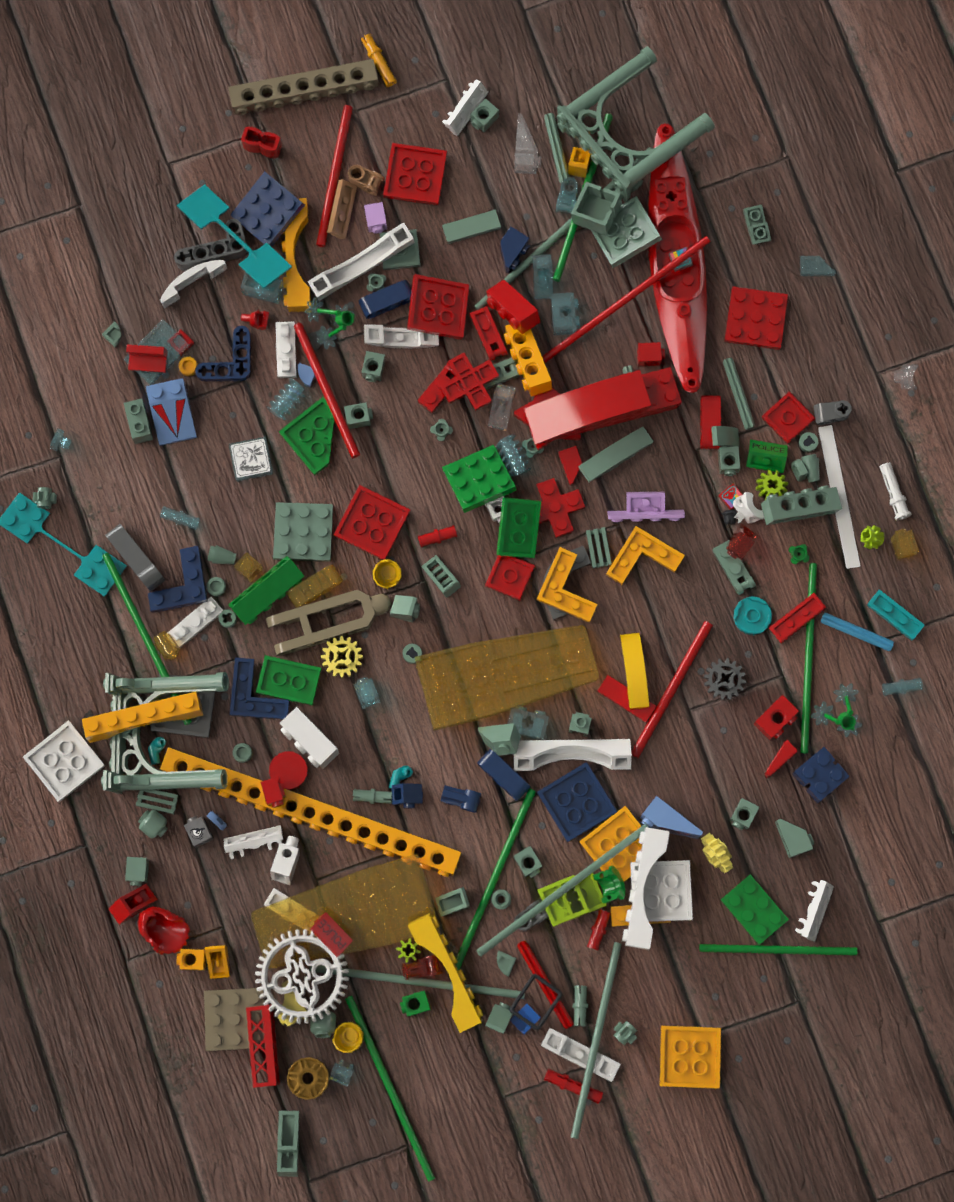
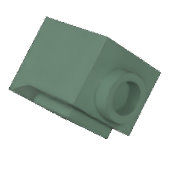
M579 712L572 714L568 733L576 731L584 733L583 736L587 737L591 723L589 715Z

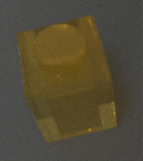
M900 529L895 531V534L891 537V542L897 560L916 555L919 550L912 530Z
M247 552L234 566L235 570L250 583L263 569L262 565Z

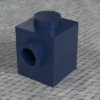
M401 783L392 785V805H403L404 809L415 808V805L423 803L422 784Z

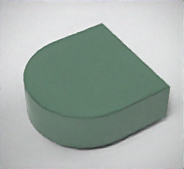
M800 459L793 461L791 468L797 481L805 480L808 474L805 465Z

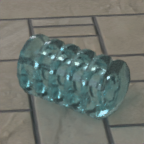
M292 378L289 379L290 384H284L285 390H279L281 396L275 395V401L271 400L269 402L271 407L266 406L273 415L282 420H286L284 413L291 414L289 407L296 409L293 404L294 402L301 403L298 398L299 396L306 397L303 393L305 389Z
M516 434L506 436L496 445V449L500 450L499 456L503 457L502 461L506 464V469L510 470L508 472L510 477L523 475L531 469L525 467L529 461H522L526 455H519L523 448H516L519 440H512L516 437Z

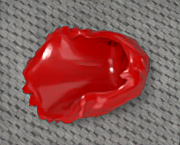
M155 906L147 908L139 915L137 924L139 933L146 939V942L151 943L156 953L160 955L164 953L171 954L172 952L177 953L181 951L183 946L187 945L186 940L190 938L188 936L190 928L184 918L176 916L169 910Z

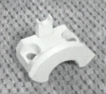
M745 492L733 501V506L738 511L734 518L738 519V523L743 519L748 524L765 519L763 511L758 510L754 506V495L750 492Z

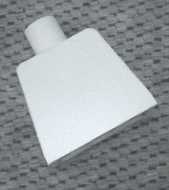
M288 836L286 844L280 843L270 870L272 880L288 885L291 884L300 855L299 848H297L298 838Z

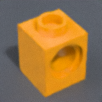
M181 949L180 953H177L179 969L205 971V950ZM190 954H194L196 957V962L193 965H188L186 962V958Z

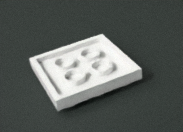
M69 720L23 756L58 802H61L105 766Z
M690 860L656 861L651 867L646 878L643 894L644 909L649 922L693 920ZM636 862L630 863L631 890L635 889V882H632L634 870L638 871L639 863Z

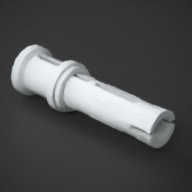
M891 462L880 465L879 468L891 498L889 503L893 506L896 515L894 517L895 520L898 521L910 517L912 514L908 511L905 502L907 499L900 491Z

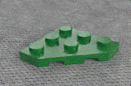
M322 397L282 428L279 434L314 476L329 465L334 417L325 398Z

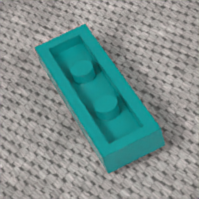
M880 589L867 604L869 608L911 641L925 626Z

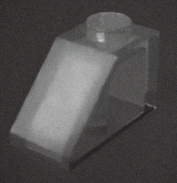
M497 384L488 427L507 430L516 390L515 387Z

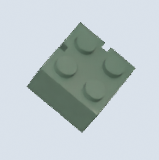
M586 182L571 212L572 222L598 233L608 235L614 222L613 217L616 218L622 205L621 194L605 188L604 200L602 187Z

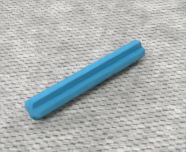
M824 613L821 618V623L887 651H890L894 645V642L890 639L828 613Z

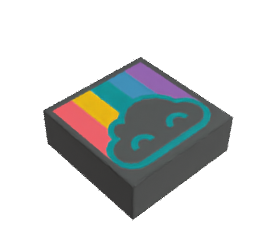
M687 247L669 253L670 260L673 261L685 252ZM689 257L674 268V271L677 272L693 266L691 258Z

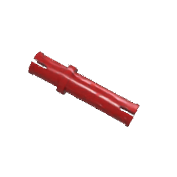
M548 1068L544 1077V1081L559 1086V1089H566L580 1096L583 1083L569 1078V1075L565 1074L564 1076ZM590 1087L587 1099L599 1104L603 1092Z

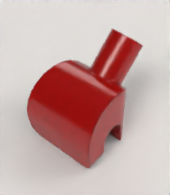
M257 310L251 314H241V321L250 322L252 327L265 330L269 312Z

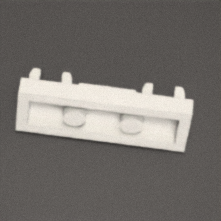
M475 80L474 83L468 84L470 87L468 92L463 91L464 96L455 107V110L448 113L449 119L442 121L454 135L458 136L469 121L470 114L488 94L481 81Z
M294 321L276 322L278 378L297 377Z
M210 597L208 602L201 604L167 634L181 648L219 617L223 609Z
M281 825L224 838L225 852H229L230 858L234 859V851H239L242 857L244 856V849H257L266 843L268 849L272 850L271 844L273 842H277L279 845L282 843L283 833Z
M823 880L820 883L812 882V885L817 887V891L814 893L809 891L808 893L814 897L812 903L808 906L807 920L800 918L799 921L804 924V928H796L795 930L801 936L814 942L834 888L833 885Z

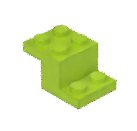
M593 873L545 908L552 927L607 906L606 903L603 904L601 901L603 895L597 881L593 878ZM572 875L538 889L541 900L543 901L575 876Z

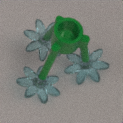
M314 297L312 302L307 301L309 308L305 310V313L309 314V321L314 318L318 322V314L322 315L323 313L331 314L335 318L334 325H339V328L332 331L330 327L326 331L325 327L321 326V332H316V335L321 337L318 343H324L325 349H328L329 345L335 347L333 341L337 339L335 334L346 330V326L353 324L354 311H348L347 304L344 305L343 309L339 305H336V310L321 309L323 302L317 303V298Z
M852 683L847 688L840 684V690L833 691L834 694L839 695L835 701L843 700L844 705L847 706V712H843L838 718H835L833 714L829 713L833 706L826 707V702L823 701L821 708L817 705L814 706L817 713L811 715L812 718H817L816 725H819L821 722L827 725V719H829L836 725H841L837 730H845V737L849 736L850 731L854 735L858 734L856 728L861 727L862 724L856 722L858 715L853 716L850 700L855 702L856 698L853 695H856L859 691L852 690Z

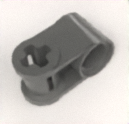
M845 400L819 403L813 406L817 425L844 421L849 417L852 409L850 403ZM840 407H842L843 410H846L844 414H842V412L839 411Z
M541 898L515 917L514 922L542 901ZM544 909L529 920L527 927H520L517 931L525 932L548 918L546 910Z

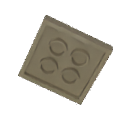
M257 988L204 991L206 1051L249 1049L246 1007L264 1006V998L260 999L259 997L264 993L263 990L257 991ZM262 1010L251 1011L252 1020L258 1024L262 1020ZM257 1029L253 1036L254 1040L260 1044L264 1039V1033Z

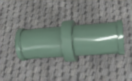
M373 788L371 790H353V801L370 802V804H375V802L392 804V791H376Z
M577 985L574 986L575 1003L572 1005V1008H574V1026L584 1027L586 1026V1009L588 1008V1004H586L587 986H581L580 994V986Z

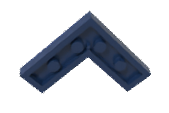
M199 546L180 549L184 586L148 593L150 611L152 613L208 602Z
M235 658L229 715L285 719L289 713L290 701L251 697L255 659Z

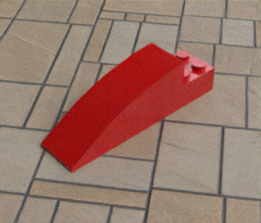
M671 367L645 374H641V371L637 370L605 379L524 408V412L534 444L537 445L674 410L679 407L682 401Z

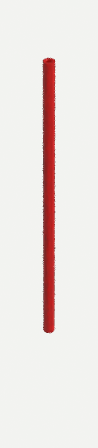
M705 236L542 356L544 363L548 362L711 242L709 238Z

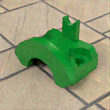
M609 866V869L593 875L594 880L599 882L602 888L603 897L601 901L603 904L618 898L620 900L625 898L624 881L614 866Z

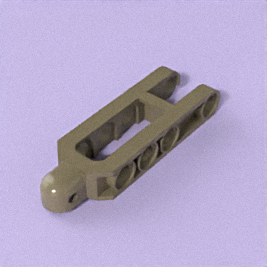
M354 590L266 618L269 629L281 624L288 625L300 621L304 636L276 644L274 646L276 655H286L332 641L334 637L338 639L341 636L345 637L368 630L376 616L389 612L391 600L385 594L369 597V595L359 590ZM356 601L362 603L364 610L362 618L312 633L307 616L320 612L324 614L327 610L337 607L343 608L344 605Z

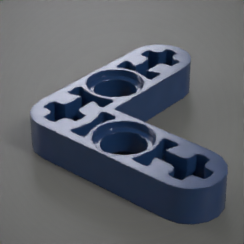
M238 326L233 331V362L200 363L195 370L199 380L204 382L244 381L250 377L251 336L247 327ZM240 331H244V334L247 335L243 337L244 344H240V338L237 336L240 334ZM239 349H245L247 351V355L243 358H239L237 356V351ZM240 362L243 363L244 370L247 371L242 376L237 372L240 371ZM215 367V376H213L212 372L206 373V376H202V374L199 373L203 371V368H206V370L209 372L213 371L212 368ZM221 367L228 369L226 376L218 375V370Z

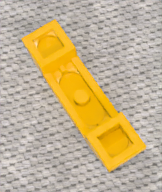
M640 634L620 635L630 709L649 707V698Z

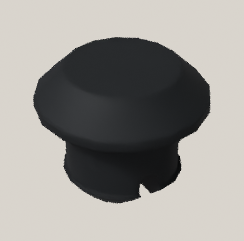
M725 510L721 513L724 516L725 524L729 525V521L731 525L736 523V518L734 517L737 512L735 510Z

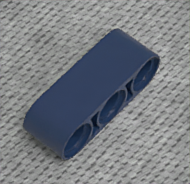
M403 280L369 294L358 302L365 318L371 319L409 303L412 288L408 280Z
M491 749L477 762L479 767L516 801L531 788L522 777Z

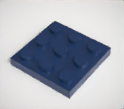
M264 172L230 216L240 221L241 225L263 244L268 243L272 247L305 204L268 173Z
M587 762L537 792L566 842L571 841L617 813V810Z

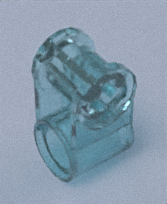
M572 177L565 178L561 183L556 213L561 211L571 214L576 204L578 183ZM567 185H572L574 189L572 191H567L564 187Z

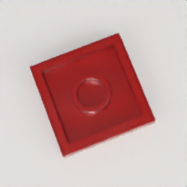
M790 391L761 417L787 445L815 420V417Z
M498 555L485 587L520 601L535 565L514 556Z

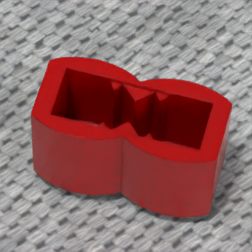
M245 127L241 137L245 150L252 153L261 152L269 158L279 157L282 143L278 135L271 132H262L255 127Z

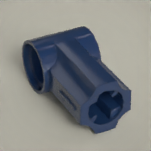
M445 785L441 802L458 806L465 811L477 813L482 794L468 789L461 790Z

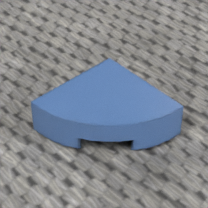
M299 363V377L306 386L311 388L315 377L314 372L310 366Z
M213 811L209 812L207 817L223 831L227 824Z

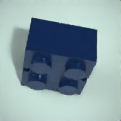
M825 747L820 749L792 773L803 787L808 783L811 785L806 791L816 803H819L850 777L839 763L834 765L835 759Z

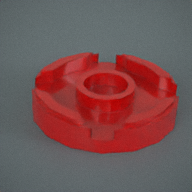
M285 751L279 753L270 763V778L279 776L281 778L280 783H282L283 788L286 790L299 788L307 778L308 767L306 761L295 752Z

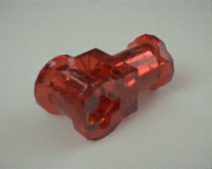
M435 955L423 957L416 960L417 962L410 964L402 963V972L405 980L416 976L422 978L443 974V971L440 970L438 958Z

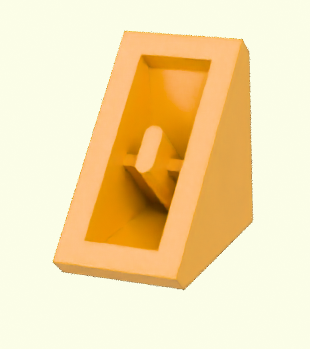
M573 147L568 174L586 178L591 154L588 151L585 152L582 148Z
M228 946L205 947L210 979L230 977Z

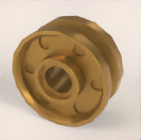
M310 1057L301 1058L294 1062L288 1071V1087L298 1098L306 1100L315 1099L322 1095L328 1086V1070L318 1059ZM309 1072L314 1076L311 1084L303 1082V1075Z

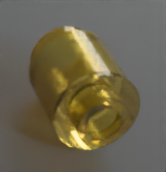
M166 631L159 633L153 638L154 645L164 660H173L179 655L180 647Z

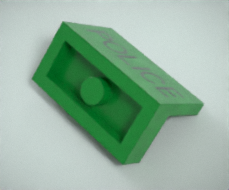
M750 439L746 467L784 473L788 446Z

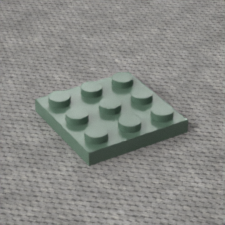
M637 196L621 205L616 218L613 217L614 222L608 235L591 230L613 268L662 240Z
M276 502L273 559L282 560L288 556L291 560L331 562L333 504Z

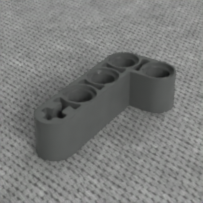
M237 219L228 220L225 225L229 229L233 227L239 228L235 234L246 244L240 221ZM226 231V239L177 250L174 260L180 270L187 271L196 265L209 261L224 260L226 262L242 258L247 254V250L243 247L240 250H235L234 246L239 243ZM218 249H224L222 254L215 253ZM200 253H206L204 258H197Z
M121 524L105 535L150 592L165 581L161 573Z

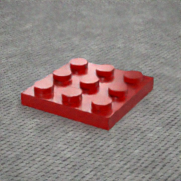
M392 143L383 198L438 206L447 151Z
M415 274L413 276L407 330L462 340L464 337L469 284Z
M732 286L724 342L780 350L788 294Z
M359 485L334 533V537L381 560H385L411 510Z

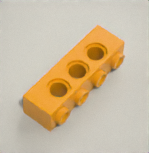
M510 324L506 325L504 338L506 344L511 345L510 354L512 359L517 360L516 369L518 374L523 375L524 380H522L525 391L528 390L532 397L552 390L551 378L531 329L521 334L517 329L514 330Z

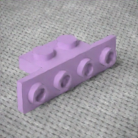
M664 491L626 492V511H607L608 519H612L613 522H622L623 519H631L634 522L642 521V519L661 521V518L678 521L680 518H685L684 510H665Z

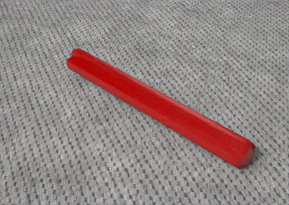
M523 940L518 943L517 947L531 972L550 983L527 941ZM537 980L546 998L552 1005L558 996L557 993ZM559 1000L553 1010L564 1029H568L574 1023L561 1000Z

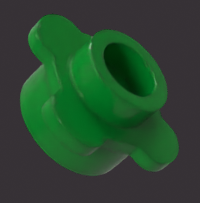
M805 544L789 548L788 551L791 553L792 564L809 561Z

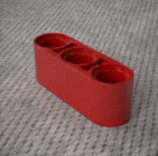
M701 395L700 448L719 449L720 446H713L712 427L721 426V397Z

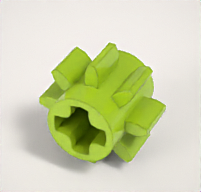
M875 525L873 527L867 526L862 531L861 542L865 543V548L878 549L883 544L884 533L880 532V527Z
M409 938L408 943H404L401 940L402 947L396 948V950L402 953L398 958L400 959L404 956L406 963H408L409 958H413L416 961L415 954L421 953V951L415 948L418 944L415 943L413 945L411 938ZM408 945H411V949H413L414 952L410 953L409 956H406V952H404L403 949L407 948Z

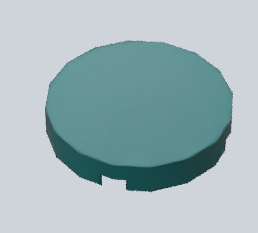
M751 596L738 602L734 609L733 619L740 631L745 634L756 635L768 628L771 623L772 612L766 601L759 597Z

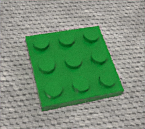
M494 445L442 467L464 513L517 491Z

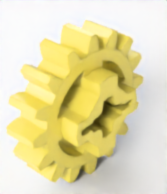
M343 636L340 637L339 641L334 637V643L327 642L328 649H322L326 653V655L321 656V659L326 660L322 663L323 667L328 666L326 671L328 673L333 671V677H336L337 674H340L341 679L344 678V674L351 677V671L357 673L356 666H362V663L358 661L363 659V655L358 654L362 649L361 647L356 648L358 643L356 641L351 643L350 637L346 641ZM346 645L345 648H338L337 646ZM332 652L334 655V659L330 663L329 656ZM352 652L355 653L354 662L350 660V656L353 654ZM339 654H341V655L346 654V655H345L346 660H343V659L339 660L338 655H339ZM340 666H346V667H347V669H338V668H339Z
M710 833L701 838L705 846L702 850L710 864L715 868H720L724 874L733 868V864L730 861L732 856L724 842L720 841L719 838H714Z

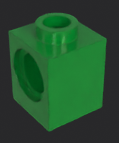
M425 990L402 997L403 1002H400L402 1013H407V1017L431 1010ZM415 998L420 1001V1007L417 1010L410 1009L409 1001Z

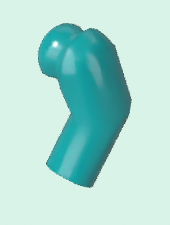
M163 737L155 738L148 747L151 765L160 764L159 753L166 745V740Z
M405 765L394 770L389 788L392 789V785L400 784L401 780L411 777L413 774L412 768Z

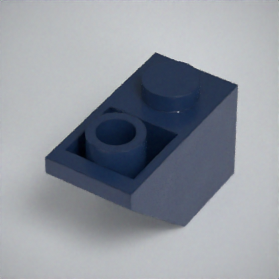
M511 226L500 241L504 267L508 274L512 269L515 270L517 268L521 255H526L530 249L529 237Z

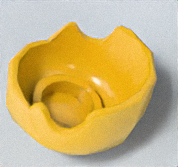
M390 559L379 561L373 569V579L382 588L388 589L396 586L402 577L400 566L397 562Z
M344 1022L335 1029L332 1039L333 1044L342 1053H352L358 1050L363 1043V1031L359 1025L353 1022Z

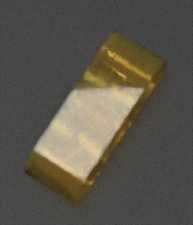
M331 564L287 592V596L295 608L302 607L341 584L343 579L335 566Z

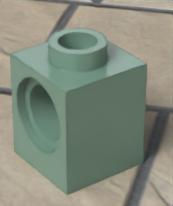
M486 98L470 114L472 126L477 130L481 129L483 132L499 118V110ZM485 114L488 118L481 119L479 116Z
M366 351L362 368V377L366 381H381L386 360L385 355ZM374 364L378 366V369L370 371L368 369L369 366Z
M367 403L344 406L349 429L370 425V419H373L372 409L367 408ZM357 412L364 413V417L361 419H356L354 415Z
M738 446L719 447V474L734 476L736 473H739L740 459ZM730 458L733 460L734 464L728 466L725 464L724 460Z
M741 798L730 818V821L733 822L732 825L740 830H743V828L748 829L759 807ZM739 811H746L749 816L748 820H741L738 815Z
M531 846L513 856L525 877L530 876L532 878L541 873L539 869L542 868V864ZM527 858H531L535 863L530 869L525 868L523 865V861Z
M127 857L125 881L130 882L131 886H142V883H147L149 859Z

